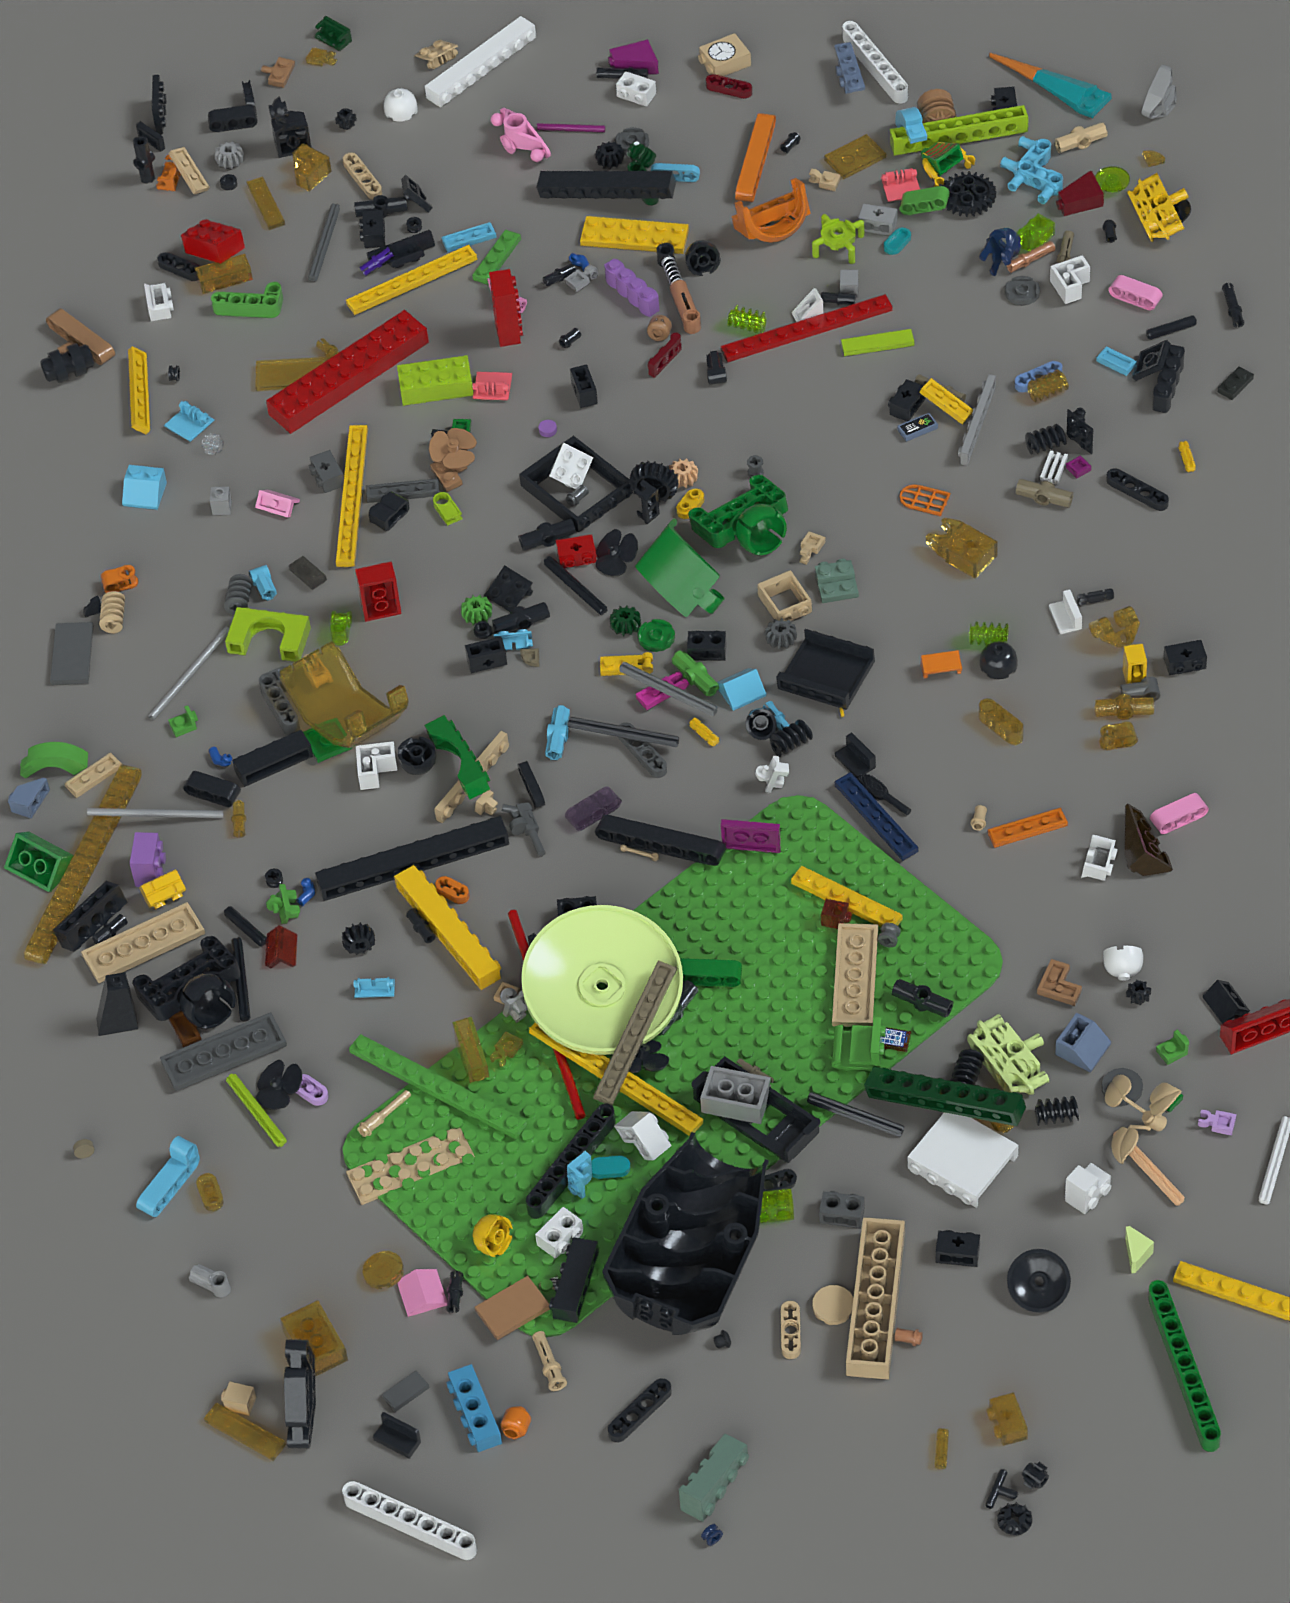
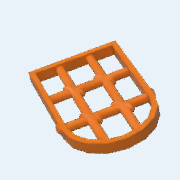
M914 484L906 486L900 492V501L905 507L938 516L942 515L950 497L949 492ZM916 488L918 490L916 492L908 489ZM921 489H922V490H926V491L933 492V494H932V495H928V494H924V493H922V492H920V491H921ZM908 492L914 494L915 497L912 499L904 497L902 494ZM938 493L946 495L947 497L946 499L936 497L935 494ZM918 495L928 497L930 499L929 502L918 500ZM903 499L911 501V505L904 502ZM933 499L944 501L943 506L933 504ZM915 502H916V503L924 504V505L927 506V507H926V508H922V507L914 506V504H915ZM932 506L940 508L941 510L940 512L930 510L929 507Z

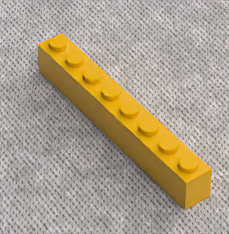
M413 865L394 876L398 891L412 908L417 909L421 917L427 920L432 932L480 990L501 979V966L496 959L493 960L488 949L480 945L478 937L469 932L467 924L459 920L456 911L453 908H449L443 895L439 896L433 883L427 881L422 870H418Z

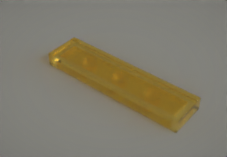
M260 177L247 181V187L268 229L271 230L284 226L285 221L264 178Z
M217 1402L204 1418L205 1423L272 1461L276 1459L286 1446L284 1440Z

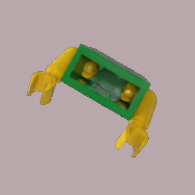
M936 142L931 147L924 148L921 152L923 168L930 179H934V187L939 186V184L944 185V178L938 177V175L941 176L963 159L965 160L964 167L970 169L971 165L975 164V157L966 155V152L960 145L954 142Z

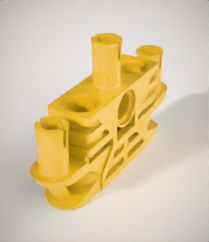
M1155 173L1144 180L1139 178L1132 192L1130 190L1127 191L1151 242H1154V238L1170 240L1169 236L1184 230L1183 224L1173 205L1189 198L1185 188L1168 195L1158 173Z

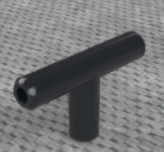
M1005 1469L999 1470L985 1503V1506L989 1509L994 1507L998 1495L1014 1500L1018 1496L1017 1491L1003 1487L1008 1474Z

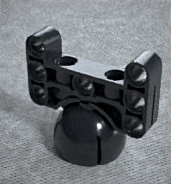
M207 936L201 940L200 945L203 953L160 978L152 981L149 976L143 974L133 979L132 984L138 999L157 1020L166 1021L174 1014L182 1011L185 1018L194 1026L209 1029L219 1026L230 1017L232 1013L230 1007L234 1009L236 1003L235 992L230 982L237 980L241 976V972L236 958L215 936ZM220 998H222L223 1000H225V1001L229 1004V1006H228L226 1003H224L222 1000H220Z

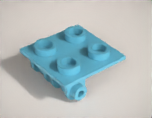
M181 401L179 403L180 411L164 427L191 442L215 420L208 416L207 413L201 412L199 408L191 406L187 401Z

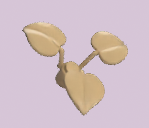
M1116 1075L1112 1079L1105 1093L1106 1104L1110 1107H1116L1122 1100L1126 1101L1144 1113L1142 1121L1145 1124L1129 1125L1128 1129L1121 1127L1115 1133L1111 1149L1119 1163L1123 1164L1126 1157L1136 1146L1139 1137L1136 1129L1150 1131L1152 1128L1160 1132L1165 1128L1167 1119L1162 1116V1113L1182 1092L1180 1089L1168 1083H1160L1150 1095V1111H1146L1125 1096L1131 1090V1081L1127 1076Z

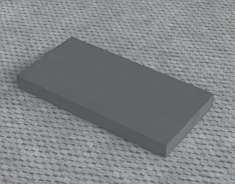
M93 622L56 623L50 678L51 685L89 684Z

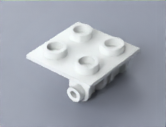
M563 443L549 477L564 483L566 487L577 489L582 485L593 457Z

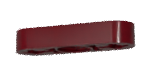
M716 74L706 77V88L710 91L743 99L749 98L753 94L752 85L749 82ZM726 85H732L733 87H731V88H726L725 86H726Z

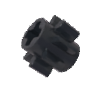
M344 108L337 112L335 121L336 124H339V128L347 130L355 126L354 121H357V118L352 110Z
M1136 980L1132 984H1128L1126 997H1131V1004L1142 1005L1145 1001L1149 1002L1151 988L1146 986V981Z
M1041 1462L1029 1463L1022 1472L1023 1479L1025 1480L1023 1484L1031 1490L1033 1487L1042 1488L1049 1479L1046 1471L1047 1467Z

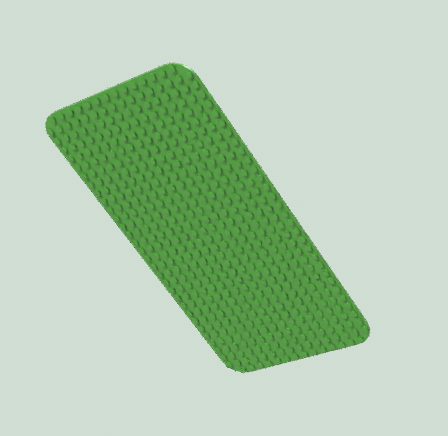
M800 795L782 797L749 820L750 822L780 824L781 853L726 849L718 866L695 862L633 910L653 921L667 934L680 958L736 960L742 963L741 984L739 986H696L698 993L684 1009L683 1017L675 1021L664 1035H657L652 1039L661 1043V1049L651 1054L662 1053L669 1057L668 1066L663 1070L651 1072L644 1069L642 1065L639 1073H632L703 1118L702 1126L695 1132L699 1144L716 1159L739 1168H757L763 1165L765 1159L769 1160L766 1167L767 1170L780 1158L766 1148L759 1146L717 1117V1115L701 1112V1104L694 1100L693 1087L691 1086L692 1081L701 1072H709L710 1067L715 1066L724 1056L734 1063L742 1058L750 1065L759 1067L763 1073L774 1078L773 1083L770 1082L771 1088L815 1118L820 1119L819 1127L836 1113L807 1103L809 1093L814 1092L848 1104L865 1090L864 1084L871 1072L869 1070L836 1069L832 1067L831 1063L834 1029L836 1027L832 1026L838 923H873L791 884L792 877L801 866L903 915V920L898 925L901 933L897 937V945L889 948L881 945L879 942L877 943L873 1017H882V1024L886 1025L887 1029L906 1032L903 1047L885 1044L884 1055H881L880 1068L891 1069L987 991L1000 977L1003 965L1000 949L989 936L827 805L813 797ZM878 926V936H879V934L882 933V932H881V927ZM901 979L916 986H928L932 993L953 1001L954 1004L950 1015L945 1018L928 1010L918 1011L915 1009L914 1004L892 996V989L896 980ZM603 982L597 984V988L600 990H605L608 987ZM527 1010L526 1017L518 1022H515L511 1015L505 1017L502 1011L428 1069L527 1120V1126L517 1139L408 1084L357 1123L347 1134L343 1146L344 1161L349 1170L375 1159L386 1164L388 1162L387 1155L390 1153H399L403 1148L432 1136H436L440 1141H444L447 1139V1130L461 1128L474 1156L468 1153L462 1157V1163L450 1166L430 1175V1168L427 1171H420L418 1169V1175L422 1179L415 1182L412 1178L404 1179L402 1187L390 1190L378 1196V1199L455 1271L462 1272L464 1275L463 1279L486 1300L524 1277L529 1276L550 1304L551 1298L555 1297L556 1294L555 1290L552 1289L553 1282L550 1279L556 1276L561 1278L560 1269L562 1262H566V1252L560 1254L555 1259L537 1246L535 1234L562 1207L580 1218L583 1225V1233L580 1238L598 1241L599 1254L578 1323L554 1319L552 1310H548L518 1328L527 1335L533 1336L534 1333L543 1331L546 1337L561 1335L574 1328L612 1297L604 1280L602 1270L641 1189L687 1141L689 1135L619 1091L613 1104L616 1124L632 1111L650 1112L657 1118V1124L661 1130L667 1133L668 1141L672 1146L655 1160H644L635 1144L625 1143L616 1128L613 1127L591 1155V1160L597 1157L624 1156L630 1161V1172L624 1177L597 1179L592 1176L589 1183L585 1185V1197L583 1199L578 1195H573L567 1186L543 1217L539 1219L531 1218L527 1213V1195L597 1107L604 1104L593 1099L601 1079L567 1058L586 1114L585 1118L577 1120L553 1048L529 1033V1028L535 1023L529 1011ZM844 1027L843 1030L852 1031V1027ZM613 1054L604 1055V1056H606L607 1058H609V1059L611 1060ZM405 1090H408L411 1097L384 1118V1122L374 1129L370 1136L363 1137L359 1133L358 1127L361 1122H365L375 1112L379 1113ZM770 1105L765 1110L761 1124L752 1123L751 1125L767 1136L786 1115ZM424 1141L420 1144L423 1153H429L432 1150L429 1146V1141ZM457 1141L451 1142L449 1144V1151L455 1153V1149L461 1144ZM409 1153L404 1157L405 1163L407 1165H414L417 1162V1157ZM436 1154L433 1157V1161L436 1165H440V1163H438L436 1160V1157L438 1155ZM364 1165L361 1167L365 1171V1177L372 1175L371 1166ZM397 1165L391 1166L389 1168L390 1176L394 1178L399 1177L398 1173L401 1168ZM381 1177L373 1181L374 1188L377 1190L383 1189V1186L379 1183ZM489 1214L508 1218L513 1228L510 1229L509 1233L512 1236L509 1247L502 1255L497 1254L495 1257L488 1256L479 1251L473 1242L474 1226L480 1218Z

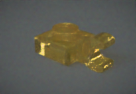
M312 48L306 57L307 64L322 66L324 63L335 65L337 59L333 58L336 53Z

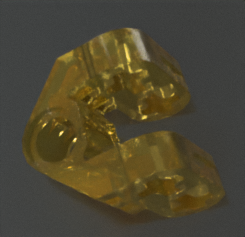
M1131 606L1113 613L1116 624L1119 627H1125L1122 630L1114 632L1107 617H1102L1089 623V629L1093 637H1100L1101 641L1118 648H1123L1133 643L1140 625L1137 615ZM1121 634L1126 637L1125 643L1121 641Z

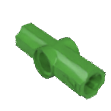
M679 650L672 658V664L683 673L684 679L688 680L689 685H695L705 696L711 697L715 695L719 689V684L708 674L705 666L701 662L696 663L685 651Z

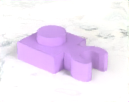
M1201 1110L1200 1117H1204L1206 1120L1199 1119L1198 1126H1212V1132L1232 1136L1237 1114L1216 1110L1215 1115L1207 1110Z

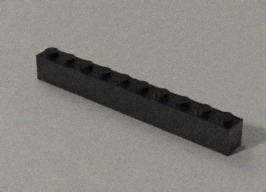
M501 816L489 818L479 823H473L469 826L453 829L449 832L417 840L410 844L397 846L387 851L315 872L317 885L323 901H327L395 880V875L413 865L418 870L425 871L509 845L508 832Z

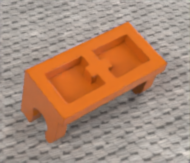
M169 155L165 157L166 160H172ZM165 162L163 172L157 178L159 182L156 187L160 190L175 191L181 173L174 162Z
M959 650L921 655L923 678H928V674L957 671V674H960L962 665Z

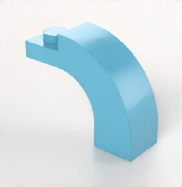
M917 107L906 108L896 112V127L905 128L910 144L927 140L922 116Z

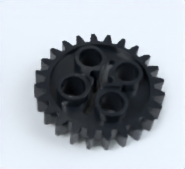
M968 171L966 175L961 172L959 176L955 173L954 178L949 176L948 181L944 180V185H941L950 192L947 211L952 210V214L959 212V216L964 213L966 217L969 214H972L974 217L976 212L981 215L982 210L987 212L988 207L992 208V203H995L996 186H993V181L989 182V177L984 178V174L977 176V172L971 175V172Z

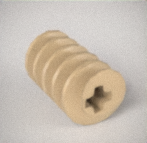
M113 591L104 594L102 597L99 626L107 633H118L123 628L125 596L122 593Z

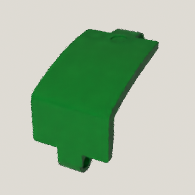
M673 518L635 567L683 616L688 617L697 605L708 613L713 614L725 599L720 592L711 589L720 575L676 532L674 527L677 525V520Z

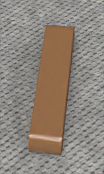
M58 309L46 318L48 326L66 341L72 340L78 346L88 345L93 360L97 364L102 365L115 356V351L108 342L63 309Z

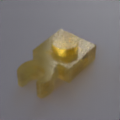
M505 1031L495 1045L496 1051L490 1056L491 1062L493 1063L499 1058L501 1059L499 1066L503 1067L506 1064V1057L513 1058L521 1048L523 1039Z

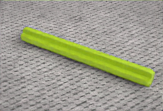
M229 1074L226 1082L277 1147H283L287 1142L284 1135L236 1074Z

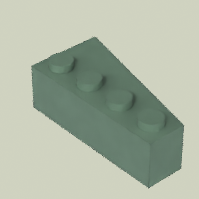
M724 1434L711 1449L709 1460L705 1458L702 1460L698 1473L692 1472L688 1477V1485H682L679 1488L681 1511L702 1522L707 1516L712 1515L716 1502L724 1497L727 1490L726 1487L730 1482H734L738 1469L741 1465L744 1466L749 1458L747 1444L727 1434Z

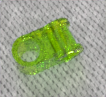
M332 611L330 631L332 642L335 645H344L349 640L350 628L352 626L351 611L347 613Z

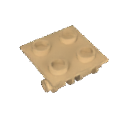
M437 40L432 46L420 49L419 53L414 56L428 60V68L435 69L443 65L444 62L446 63L456 58L458 51L455 48L458 45Z

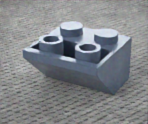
M1076 1013L1056 1040L1055 1055L1091 1073L1111 1045V1041L1093 1020Z

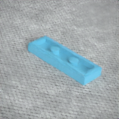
M491 222L441 238L448 253L466 245L471 246L497 237Z

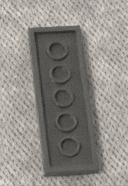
M270 1012L160 1057V1060L176 1092L286 1047L287 1043L274 1016Z

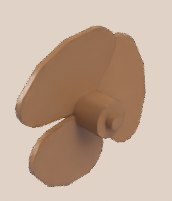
M452 428L447 434L443 431H437L430 440V457L436 463L443 461V465L448 469L467 467L474 462L475 456L472 452L461 449H473L477 441L471 433L464 429Z

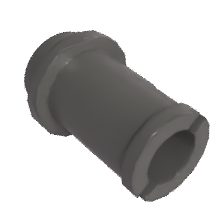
M580 485L575 491L568 493L566 497L567 503L570 506L578 505L579 501L588 495L587 487Z

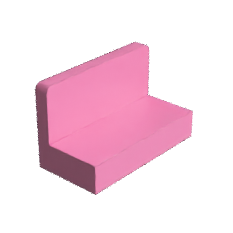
M259 490L255 508L284 517H291L294 503H299L300 499L271 490Z

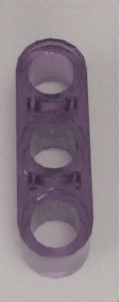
M607 786L570 807L565 813V818L577 831H582L599 821L603 815H609L617 810L622 800Z

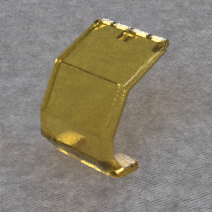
M332 641L322 646L320 650L317 649L306 657L294 662L292 666L289 665L280 670V680L304 722L333 745L346 748L354 747L397 721L408 706L409 701L405 686L399 685L386 693L390 707L361 687L340 648L336 647Z

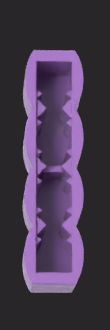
M612 259L604 264L607 284L617 289L621 296L628 298V301L633 306L638 307L642 314L651 317L660 311L658 293L654 289L647 287L645 281L637 278L633 271L625 268L624 264L617 259Z

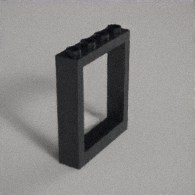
M573 435L563 443L593 457L590 468L617 489L577 516L541 488L538 484L549 477L562 444L522 471L519 477L522 488L562 520L572 519L575 530L580 532L584 528L589 527L595 520L601 518L609 510L615 508L620 502L629 498L633 494V490L630 489L629 478Z

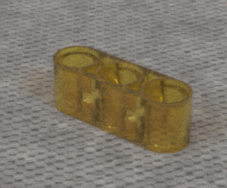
M986 698L980 701L979 720L1009 744H1020L1023 741V723L994 700Z

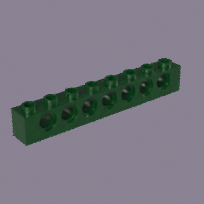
M873 1066L864 1084L868 1097L872 1099L1012 1126H1018L1026 1109L1022 1094L1017 1092H1007L996 1088L991 1089L979 1085L964 1084L959 1081L954 1082L942 1078H932L922 1074L916 1075L905 1071L890 1070L885 1067Z

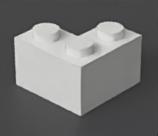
M1083 255L1050 266V282L1065 304L1081 299L1082 284L1090 282V265Z
M394 741L356 746L360 790L380 788L378 773L397 771Z
M632 1111L614 1125L625 1143H634L644 1160H655L672 1146L668 1141L667 1133L661 1130L657 1124V1118L650 1112Z
M1092 1163L1085 1169L1078 1165L1066 1178L1065 1201L1083 1214H1086L1090 1209L1092 1210L1096 1207L1103 1195L1106 1196L1111 1189V1176Z

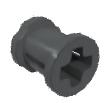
M758 455L750 456L747 459L749 467L748 476L751 478L755 475H764L762 457Z

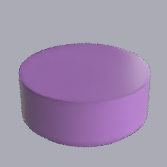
M544 420L539 424L541 436L552 437L556 434L557 425L554 421Z

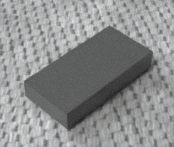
M415 1370L383 1393L382 1397L396 1412L429 1389V1384Z

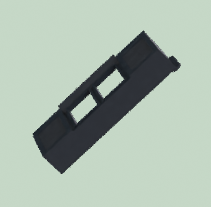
M725 1056L715 1065V1067L749 1073ZM707 1071L701 1072L691 1083L694 1100L700 1104V1098L709 1073ZM769 1087L766 1109L771 1105L785 1114L786 1117L767 1136L751 1125L752 1122L717 1116L786 1163L794 1159L819 1134V1125L821 1123L820 1119L815 1118L771 1087Z

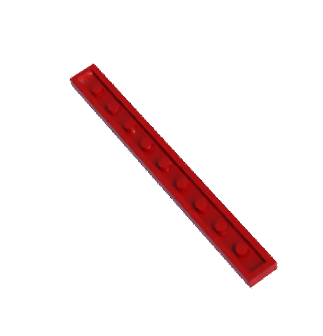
M886 294L722 345L721 352L727 363L890 312L892 311V304Z

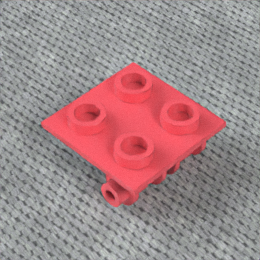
M905 169L904 173L903 170H900V174H898L897 170H895V173L893 171L882 174L881 180L888 202L902 200L905 192L920 190L916 169Z
M477 372L476 381L473 383V399L508 400L512 373Z

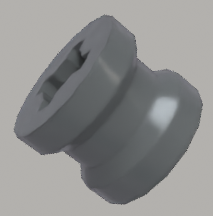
M884 923L881 927L882 933L878 936V942L885 947H895L901 929L893 923Z

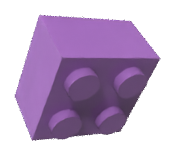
M135 832L130 858V867L135 887H140L163 875L162 864L166 862V853L162 852L163 841H160L158 833Z

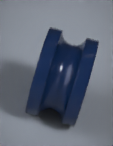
M716 1524L708 1526L701 1535L703 1540H707L706 1543L709 1546L716 1544L723 1535L720 1529L717 1530L718 1526Z

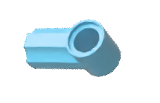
M267 565L248 571L250 578L253 580V586L257 587L261 598L267 601L272 600L277 595Z

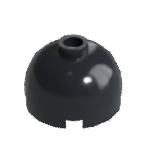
M697 240L687 248L685 253L687 267L694 275L704 276L702 273L710 272L711 274L719 267L721 262L717 247L710 241Z
M996 641L988 644L982 650L980 669L982 672L987 673L989 678L1006 679L1009 677V674L1015 673L1018 660L1016 651L1011 645L1006 642Z
M411 737L403 741L398 747V759L401 767L412 775H421L430 771L436 760L434 744L425 737H419V739Z

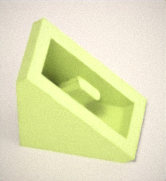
M1126 1226L1125 1240L1131 1273H1136L1153 1254L1154 1241L1134 1228Z

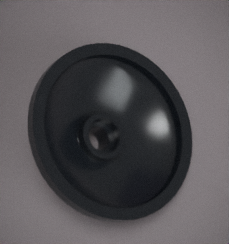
M1032 1249L1020 1254L1012 1262L1007 1275V1286L1013 1300L1025 1310L1036 1313L1048 1312L1057 1308L1066 1299L1071 1285L1070 1272L1066 1263L1060 1256L1046 1249ZM1037 1277L1043 1278V1284L1037 1285L1035 1279Z

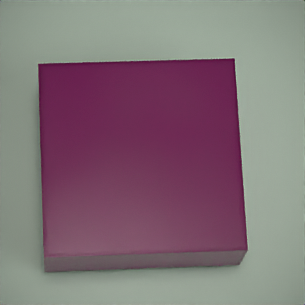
M1078 456L1066 463V469L1076 478L1090 472L1092 468L1082 456Z

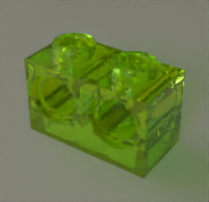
M1039 213L1034 218H1031L1017 232L1021 240V248L1029 252L1048 242L1055 235V222Z
M791 1189L763 1192L760 1223L794 1220Z

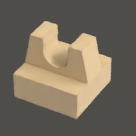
M489 790L479 797L476 801L475 812L479 815H482L483 812L493 815L497 811L495 807L498 805V802L493 799L494 792Z

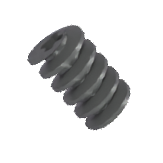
M236 574L229 580L224 608L231 615L235 614L237 607H248L253 580L249 576Z

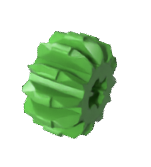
M472 594V597L466 598L465 602L461 605L462 617L466 623L471 622L473 626L480 621L488 622V618L492 617V604L487 597L482 598L481 595L474 597Z

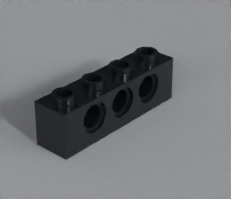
M105 881L53 929L62 948L73 952L78 950L83 943L128 903L120 886Z

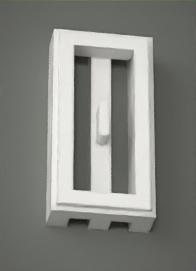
M1050 451L1042 470L1040 481H1048L1058 485L1068 459V454L1062 456L1060 452L1054 454V451ZM1052 459H1054L1049 475L1047 478H1045L1050 467V464L1052 462ZM1061 460V464L1057 471L1055 479H1052L1058 461Z

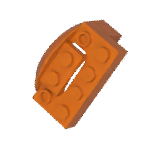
M794 178L791 180L792 192L751 209L743 206L742 201L735 202L737 214L731 216L734 229L748 239L757 238L764 242H778L790 237L800 228L805 217L811 214L805 184L799 179ZM771 221H779L774 225L764 227Z

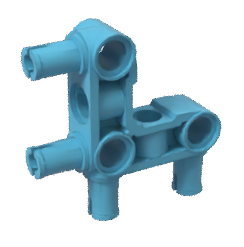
M1022 136L1019 139L1018 146L1027 149V153L1018 162L1003 157L1000 163L1001 168L1010 170L1014 174L1007 187L1013 192L1022 183L1042 191L1038 195V202L1046 204L1051 196H1057L1058 192L1063 189V176L1054 170L1042 167L1051 158V142L1049 140L1039 139L1034 141Z

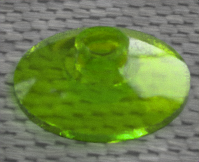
M1109 166L1102 168L1095 176L1101 189L1106 192L1122 191L1130 183L1128 172L1120 167Z

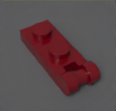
M672 333L667 344L662 346L654 357L650 358L648 361L649 376L655 378L682 350L680 343L681 335L679 333Z

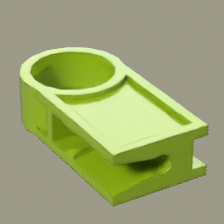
M439 492L434 495V508L447 526L463 519L461 511L448 493ZM442 499L448 501V502L445 503V504H438V503H437V501L442 500Z

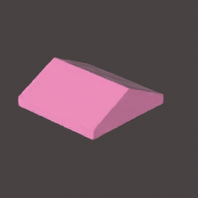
M415 1269L397 1280L408 1317L447 1306V1299L437 1269Z

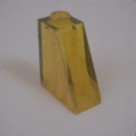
M472 1016L452 1022L456 1047L470 1083L489 1077L488 1065Z

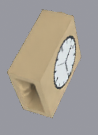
M735 33L699 47L700 54L698 59L701 64H704L708 74L726 76L751 66V53Z

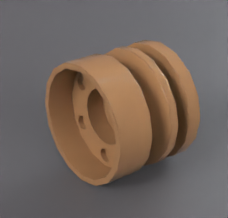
M929 90L924 92L917 101V109L922 116V123L957 117L952 97L945 90Z

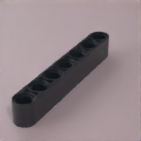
M603 815L595 830V835L604 841L624 844L711 866H718L726 851L725 844L715 839L612 815Z
M601 1104L597 1107L527 1195V1213L531 1218L539 1219L543 1217L568 1186L567 1165L572 1162L570 1160L576 1159L584 1151L592 1155L613 1129L616 1119L615 1110L612 1105Z

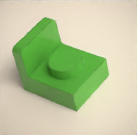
M188 705L184 706V714L168 720L175 737L197 729L195 723L198 721L197 715L194 710H190Z
M1177 1029L1174 1031L1173 1038L1156 1046V1052L1169 1065L1188 1055L1189 1040Z

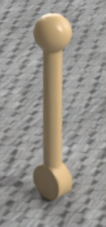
M624 844L620 846L622 852L628 851L647 856L653 861L659 859L658 853H646L628 848Z

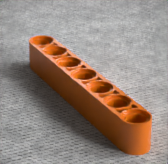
M758 113L737 183L735 200L754 202L774 132L776 115Z

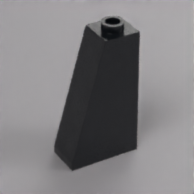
M126 972L105 976L96 1017L99 1036L138 1029L137 1014Z

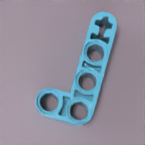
M176 1136L171 1142L169 1148L171 1158L137 1200V1209L152 1217H157L199 1164L200 1156L197 1145L180 1136Z

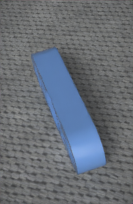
M1051 361L1018 375L1015 378V389L1019 392H1027L1062 376V364L1058 361ZM1035 375H1042L1043 378L1037 379V378H1035L1034 376H1035Z

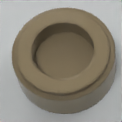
M87 1139L77 1141L73 1146L74 1154L77 1158L81 1159L90 1157L94 1153L92 1141Z

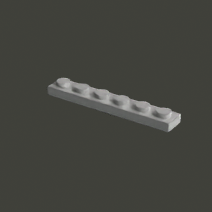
M989 374L987 381H983L982 394L978 395V405L973 409V419L968 422V433H964L963 446L959 447L958 457H961V465L968 466L996 388V375Z

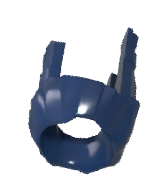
M1010 228L994 230L989 234V238L986 239L987 243L979 258L982 261H986L989 253H992L993 263L989 271L991 275L996 276L1001 261H1003L1005 266L1010 265L1012 257L1019 255L1021 248L1019 235Z

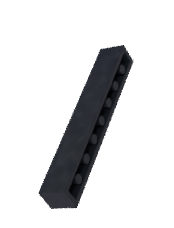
M540 171L536 188L540 198L673 199L676 180L673 171Z

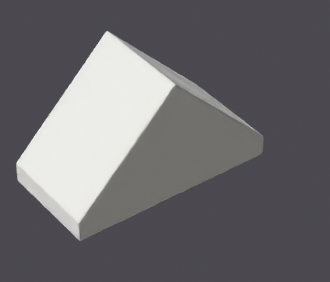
M813 288L791 312L796 322L823 314V300L816 288Z

